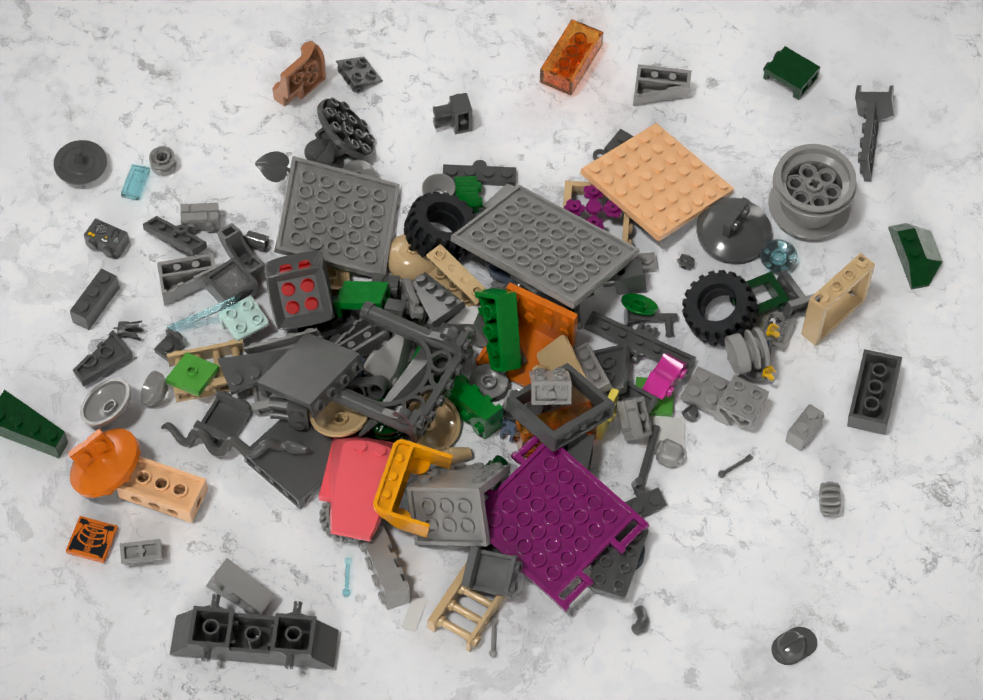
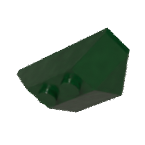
M908 223L889 226L888 230L911 290L928 287L943 262L932 232Z

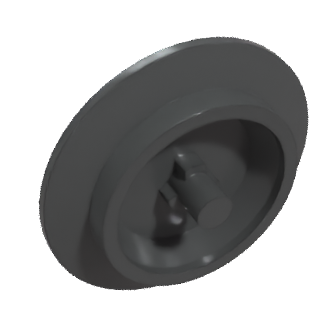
M73 141L64 145L56 153L53 163L54 170L61 180L69 184H87L98 179L103 174L107 166V156L103 148L92 141Z

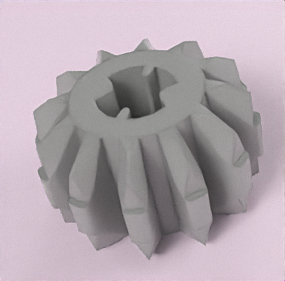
M821 483L819 488V507L822 514H839L841 509V490L838 483Z

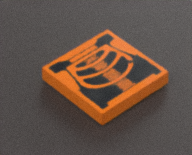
M80 516L66 548V553L105 563L118 531V526Z

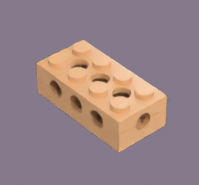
M139 456L138 463L131 474L130 480L117 488L119 498L190 523L193 522L208 491L205 478Z

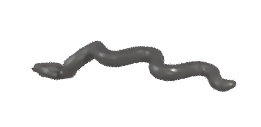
M166 422L161 427L162 429L169 430L177 443L184 447L192 446L197 437H199L209 453L216 457L227 454L231 446L249 459L259 458L269 448L276 451L286 450L290 454L309 452V447L299 441H279L275 438L264 439L255 448H251L240 438L233 435L224 438L219 447L214 443L210 434L201 427L191 429L187 438L181 435L176 426L170 422Z

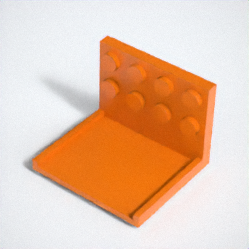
M509 282L506 290L516 292L519 344L528 363L519 369L506 371L505 373L508 380L525 387L531 384L529 371H533L532 368L537 364L540 365L537 359L539 351L561 335L567 336L573 349L576 344L578 314ZM485 346L476 359V364L479 366L490 364Z

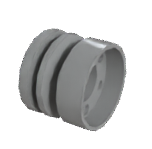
M755 327L751 331L745 330L744 339L739 333L725 337L727 356L736 375L750 372L751 363L755 369H760L761 365L763 367L770 365L769 347L760 328Z

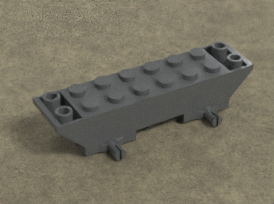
M212 594L211 605L204 607L193 606V610L179 614L175 619L170 655L202 658L201 660L204 662L206 660L210 662V659L285 665L286 669H289V667L293 669V666L334 669L339 630L317 620V616L302 614L303 603L301 601H294L293 612L287 614L275 613V616L235 613V609L222 608L219 606L221 595Z

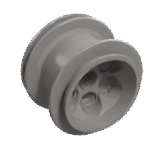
M821 144L797 146L782 156L774 170L773 187L768 198L769 210L774 221L786 232L805 239L825 238L841 230L850 217L851 202L857 190L855 169L848 158L838 150Z

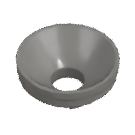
M432 174L424 180L422 193L430 192L432 194L433 192L441 191L454 196L455 183L452 178L445 174Z
M152 371L146 378L141 390V402L143 404L151 406L165 398L168 385L162 373Z

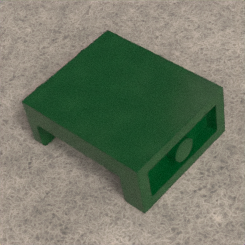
M784 46L781 51L778 50L775 53L773 60L767 62L764 66L763 79L767 80L771 76L794 90L793 97L799 100L818 79L820 66Z

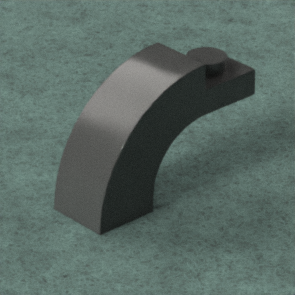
M233 223L216 232L230 259L235 257L253 277L259 276L265 271V263L252 252L241 230Z

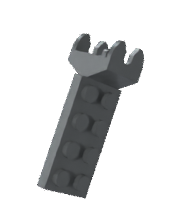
M857 85L856 88L857 112L859 116L866 119V122L862 123V134L864 136L860 138V148H862V151L858 152L860 174H863L864 181L871 182L879 121L894 116L896 101L894 85L889 86V92H861V85Z

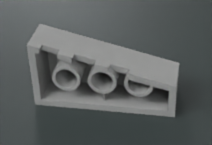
M383 525L379 526L370 542L359 540L358 543L361 552H365L367 555L365 562L368 570L372 569L374 575H371L375 587H379L378 597L380 603H385L386 609L390 610L410 603V589L408 581H405L402 567H399L396 553L391 552L392 544Z

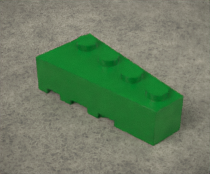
M463 374L457 375L454 380L453 389L448 391L445 397L454 404L461 419L464 422H468L477 435H481L486 439L502 427L503 407L500 404L495 406L492 403L493 399L488 394L483 396L477 385L471 386L466 376ZM442 375L439 376L437 379L434 380L435 383L438 384V382H439V380L441 379Z

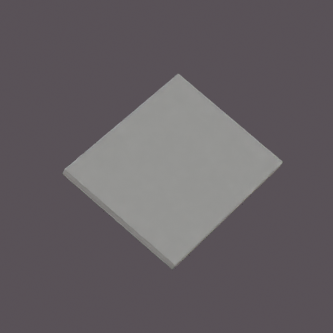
M521 185L516 186L451 235V241L572 309L636 258L640 252V249Z

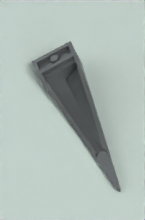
M443 322L435 332L441 333L444 328L450 327ZM428 346L431 354L438 351L437 349ZM422 348L382 402L402 399L419 386L427 369V357ZM441 357L435 360L433 365L436 368H443L448 360ZM434 374V380L437 379L439 375ZM370 418L359 433L358 438L363 437L380 422Z

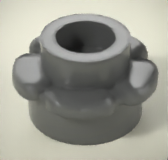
M681 254L680 258L677 259L679 267L689 270V268L694 267L695 259L689 255Z

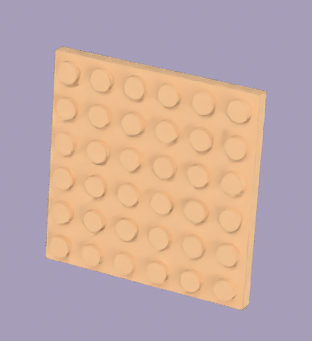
M657 123L581 168L580 172L584 178L658 242L702 214L719 199L727 198L733 194L734 191L731 185Z

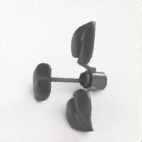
M315 139L306 145L304 155L307 160L330 166L334 159V146L329 139ZM279 151L269 152L255 162L256 167H258L267 180L276 183L284 180L286 176L288 180L290 168L287 167L289 158L284 153Z

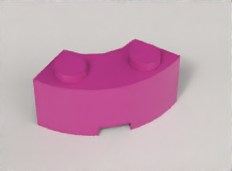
M669 353L663 354L657 366L650 372L642 389L661 400L666 397L670 398L678 380L684 379L688 371L686 369L688 364Z

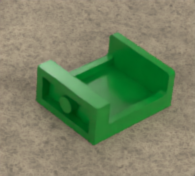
M344 281L342 288H339L337 299L334 300V310L337 311L338 318H342L345 309H361L366 301H370L376 304V307L384 309L388 298H391L389 282Z

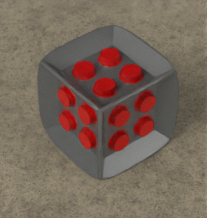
M308 251L283 256L265 264L268 296L277 329L290 330L320 324L335 317L331 285L321 251Z

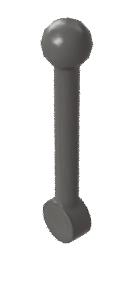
M749 454L726 470H720L718 476L724 478L728 472L745 462L751 461L753 456Z

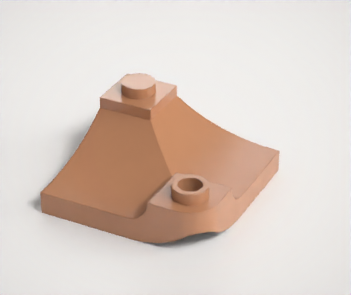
M309 41L302 45L301 57L280 74V82H277L272 88L274 99L281 105L285 106L296 96L302 100L326 79L324 54L315 42Z

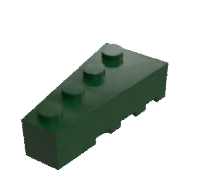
M4 389L0 396V436L60 458L68 444L65 431Z

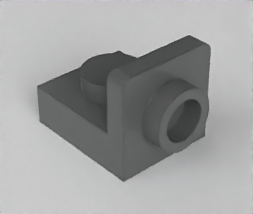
M170 328L166 330L167 336L154 348L155 353L168 361V353L177 350L181 351L184 348L183 336L178 331H173Z

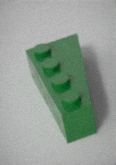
M497 288L475 291V298H479L481 306L478 308L479 316L483 315L485 324L482 330L483 335L485 334L488 339L486 348L491 370L506 372L521 368L516 292Z

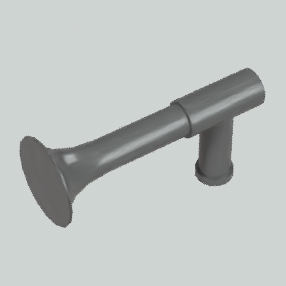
M625 308L624 325L627 326L634 321L665 322V336L671 338L674 336L672 322L678 321V314L658 313L641 315L631 313Z

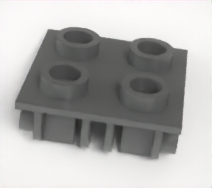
M364 56L336 61L338 73L342 75L353 92L359 93L362 90V85L383 81Z

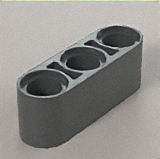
M383 375L354 377L345 388L370 399L378 400L384 396L389 388V380Z

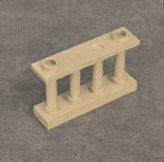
M441 244L429 252L426 257L436 268L428 275L461 299L465 306H480L479 298H475L474 292L485 290L486 288Z
M233 339L229 342L184 351L177 350L168 353L167 358L169 367L176 366L186 352L204 360L213 358L214 364L219 365L217 359L221 358V356L231 354L232 356H239L240 353L245 352L243 339L240 341ZM220 365V370L216 374L217 378L211 380L200 396L173 387L176 403L213 396L217 390L230 392Z
M465 563L427 620L428 629L433 632L438 627L441 628L443 626L466 639V650L470 652L473 646H478L482 638L480 635L504 598L508 599V597L496 595L492 601L474 590L461 586ZM464 594L488 609L483 617L458 604L456 600L458 596ZM448 611H455L477 623L474 631L470 633L447 620L446 614Z

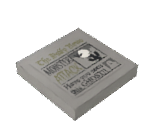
M773 310L758 316L753 326L764 331L772 323L778 325L779 329L774 331H778L780 336L778 338L771 336L772 348L785 352L797 318L786 319L783 313Z

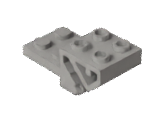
M698 366L682 392L680 399L714 415V420L726 426L733 425L735 422L739 427H751L765 404L769 391L735 375L731 381H728Z

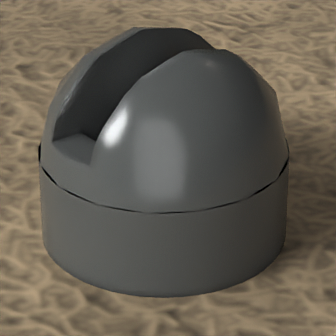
M694 404L685 408L681 413L687 421H695L699 416L698 409Z

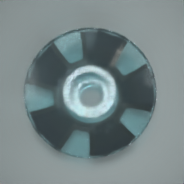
M771 240L765 243L766 247L764 249L761 248V262L771 271H788L797 262V251L787 241Z

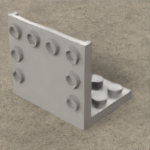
M460 462L451 465L450 470L436 466L428 470L426 474L419 476V479L407 487L410 515L413 519L430 524L427 538L413 534L415 545L488 546L490 544L484 493L510 474V466L502 465V463L484 465L481 462L466 465V463Z

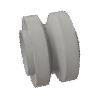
M159 146L150 152L149 161L151 169L155 174L164 176L175 170L176 159L171 148Z

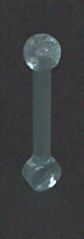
M346 557L344 559L346 564L345 588L342 591V595L349 597V569L352 560Z

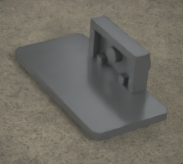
M630 523L616 540L620 542L637 524ZM648 528L642 530L625 548L626 551L622 555L609 545L590 564V578L594 582L590 589L621 599L626 597L649 532Z

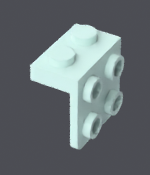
M251 295L218 312L220 326L223 330L227 328L236 341H240L269 325L268 319Z

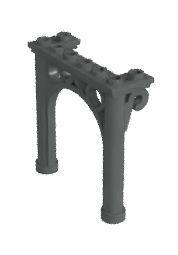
M366 301L361 308L360 319L418 344L427 357L425 376L412 393L396 401H375L347 388H344L332 401L410 435V439L417 443L420 438L422 439L425 436L426 427L429 422L432 423L434 421L438 407H442L444 404L445 395L453 389L454 380L457 375L460 376L462 374L466 360L469 361L472 357L473 350L470 331H462L459 335L450 328H444L441 333L435 332L376 307V304L370 301ZM428 346L433 347L438 351L431 354ZM444 357L448 360L443 368H436L433 365V362L438 358ZM434 374L442 375L438 384L434 381ZM428 393H432L425 404V401L422 397ZM410 403H420L421 407L418 410L415 409L413 413L406 408Z

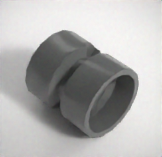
M373 273L372 281L389 282L391 298L398 299L400 275L389 274L388 277H385L382 273Z

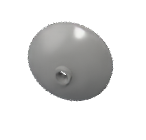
M112 378L97 385L90 391L81 405L80 417L82 421L90 427H102L117 420L130 403L132 396L131 386L126 380L121 378Z

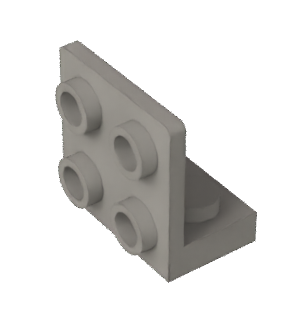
M536 368L534 371H529L531 405L571 404L572 381L569 371L564 368H554L553 371Z

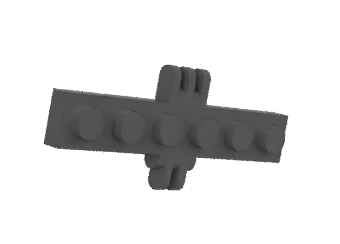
M592 311L584 325L585 330L619 345L627 343L630 347L629 358L631 355H634L631 361L633 363H636L638 358L642 359L644 356L659 363L663 354L669 353L688 364L686 366V369H688L686 375H688L696 360L695 356L655 339L658 328L654 327L650 333L651 325L647 324L646 328L642 329L645 324L640 321L635 330L595 311Z

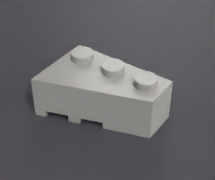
M228 558L225 559L206 585L212 591L242 608L247 614L261 615L275 596L273 592Z

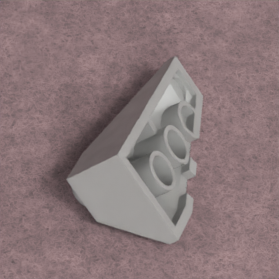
M395 333L392 334V338L389 341L382 343V347L379 350H374L370 354L362 369L366 376L383 375L389 380V388L384 395L390 392L407 368L408 358L413 345V341Z

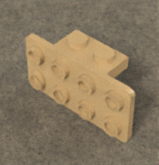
M559 336L537 353L540 365L537 364L533 367V371L536 368L553 371L554 368L569 363L586 378L567 336ZM572 386L571 404L559 406L564 417L571 418L592 402Z

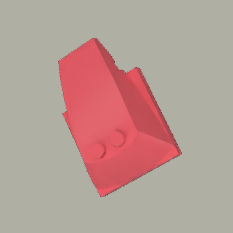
M353 434L345 437H333L318 499L331 504L330 534L369 542L372 540L382 518L374 511L373 501L394 443L367 437L358 438V435Z

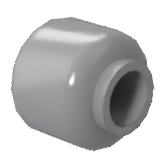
M668 438L663 441L660 440L654 451L656 460L671 468L677 463L681 464L685 454L682 453L683 447L681 444Z

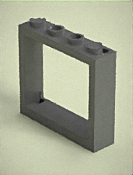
M569 363L558 368H564L569 371L572 386L596 406L553 431L525 406L526 403L531 401V384L526 385L516 393H512L507 398V412L552 452L610 419L614 414V402Z

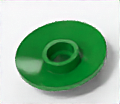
M628 293L621 298L622 305L635 314L653 315L658 310L657 304L644 295Z

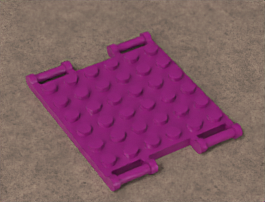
M533 435L517 452L514 451L511 454L512 459L520 464V466L495 491L489 489L484 493V496H488L485 500L490 544L501 554L519 556L523 562L521 572L553 600L561 610L566 612L570 608L569 605L587 587L590 588L594 584L592 579L584 573L585 569L609 545L622 555L626 551L625 548L642 530H646L649 524L562 447L552 452L542 443L527 459L523 458L540 441ZM634 520L637 525L618 542L616 538ZM577 578L581 580L578 586L564 600L559 597Z

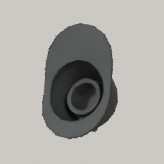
M792 628L773 641L771 646L772 655L777 662L783 665H793L815 652L817 638L808 628Z

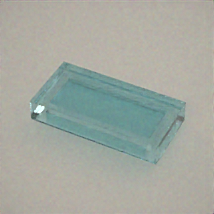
M131 165L121 191V197L140 200L150 173L149 167Z

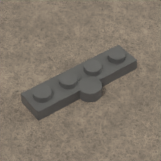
M476 160L473 165L443 164V174L452 178L454 183L455 177L477 176V182H481V185L505 186L507 183L513 186L516 185V167L487 166L483 160Z
M158 216L143 223V230L192 256L199 254L207 248L206 241L189 233L187 225L175 226Z

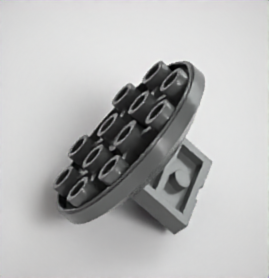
M331 97L322 100L318 104L317 114L322 128L315 133L316 139L331 140L334 146L332 164L344 153L360 160H366L374 153L375 138L368 131L367 122L360 119L345 101L339 102Z
M742 197V199L723 198L713 203L699 215L696 233L699 243L711 256L726 263H740L756 258L760 255L761 251L763 252L766 249L771 236V225L764 211L756 204L750 202L749 199Z

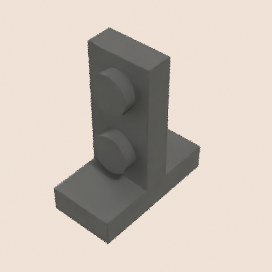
M787 270L780 271L777 281L790 300L787 301L783 316L789 319L806 314L809 299L814 294L806 296ZM816 297L815 300L820 302V298Z

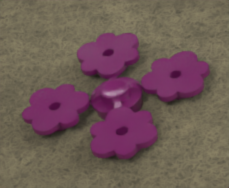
M593 184L585 186L583 189L584 197L590 200L587 202L586 207L581 204L580 200L574 201L572 199H569L564 206V209L579 217L586 209V212L592 216L585 220L603 230V220L598 219L597 214L603 211L609 218L612 216L619 218L621 212H623L612 201H607L606 205L602 207L598 199H602L603 194Z

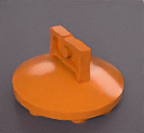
M100 428L96 430L85 441L68 452L69 457L73 460L70 470V483L74 490L87 498L111 495L115 489L130 480L141 454L139 441L130 431L117 428L104 432Z

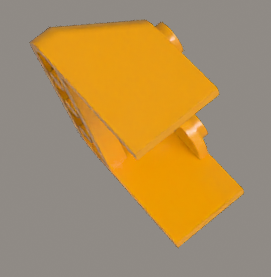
M404 439L394 442L373 501L374 511L395 528L427 538L430 524L411 518L410 513L405 509L399 508L410 473L424 475L429 470L430 464L450 470L453 455Z

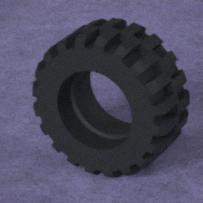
M429 192L419 196L411 205L404 223V235L408 244L411 243V248L414 251H418V255L426 257L429 252L441 244L456 260H460L469 251L452 242L451 235L473 220L476 214L473 215V209L468 207L464 200H459V197L455 195L451 196L446 192L443 194L440 192H433L431 194ZM430 222L440 223L452 232L441 231Z
M719 270L718 273L710 271L707 276L703 274L699 276L697 282L693 281L690 284L692 288L686 290L684 294L686 299L684 298L682 301V306L684 307L682 310L683 316L693 334L699 337L702 342H709L712 346H717V343L725 346V337L735 333L741 334L744 339L745 330L751 331L754 328L752 323L757 321L758 316L756 313L759 312L756 296L749 284L746 283L743 277L737 276L732 271H729L728 274L725 270ZM725 295L736 298L735 309L727 318L720 321L705 319V309L713 299Z

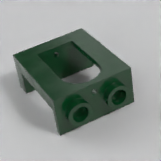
M772 271L746 281L751 289L764 285L772 298L758 304L759 312L756 313L757 316L777 308L781 313L784 311L787 301L790 300ZM729 296L732 306H736V298Z

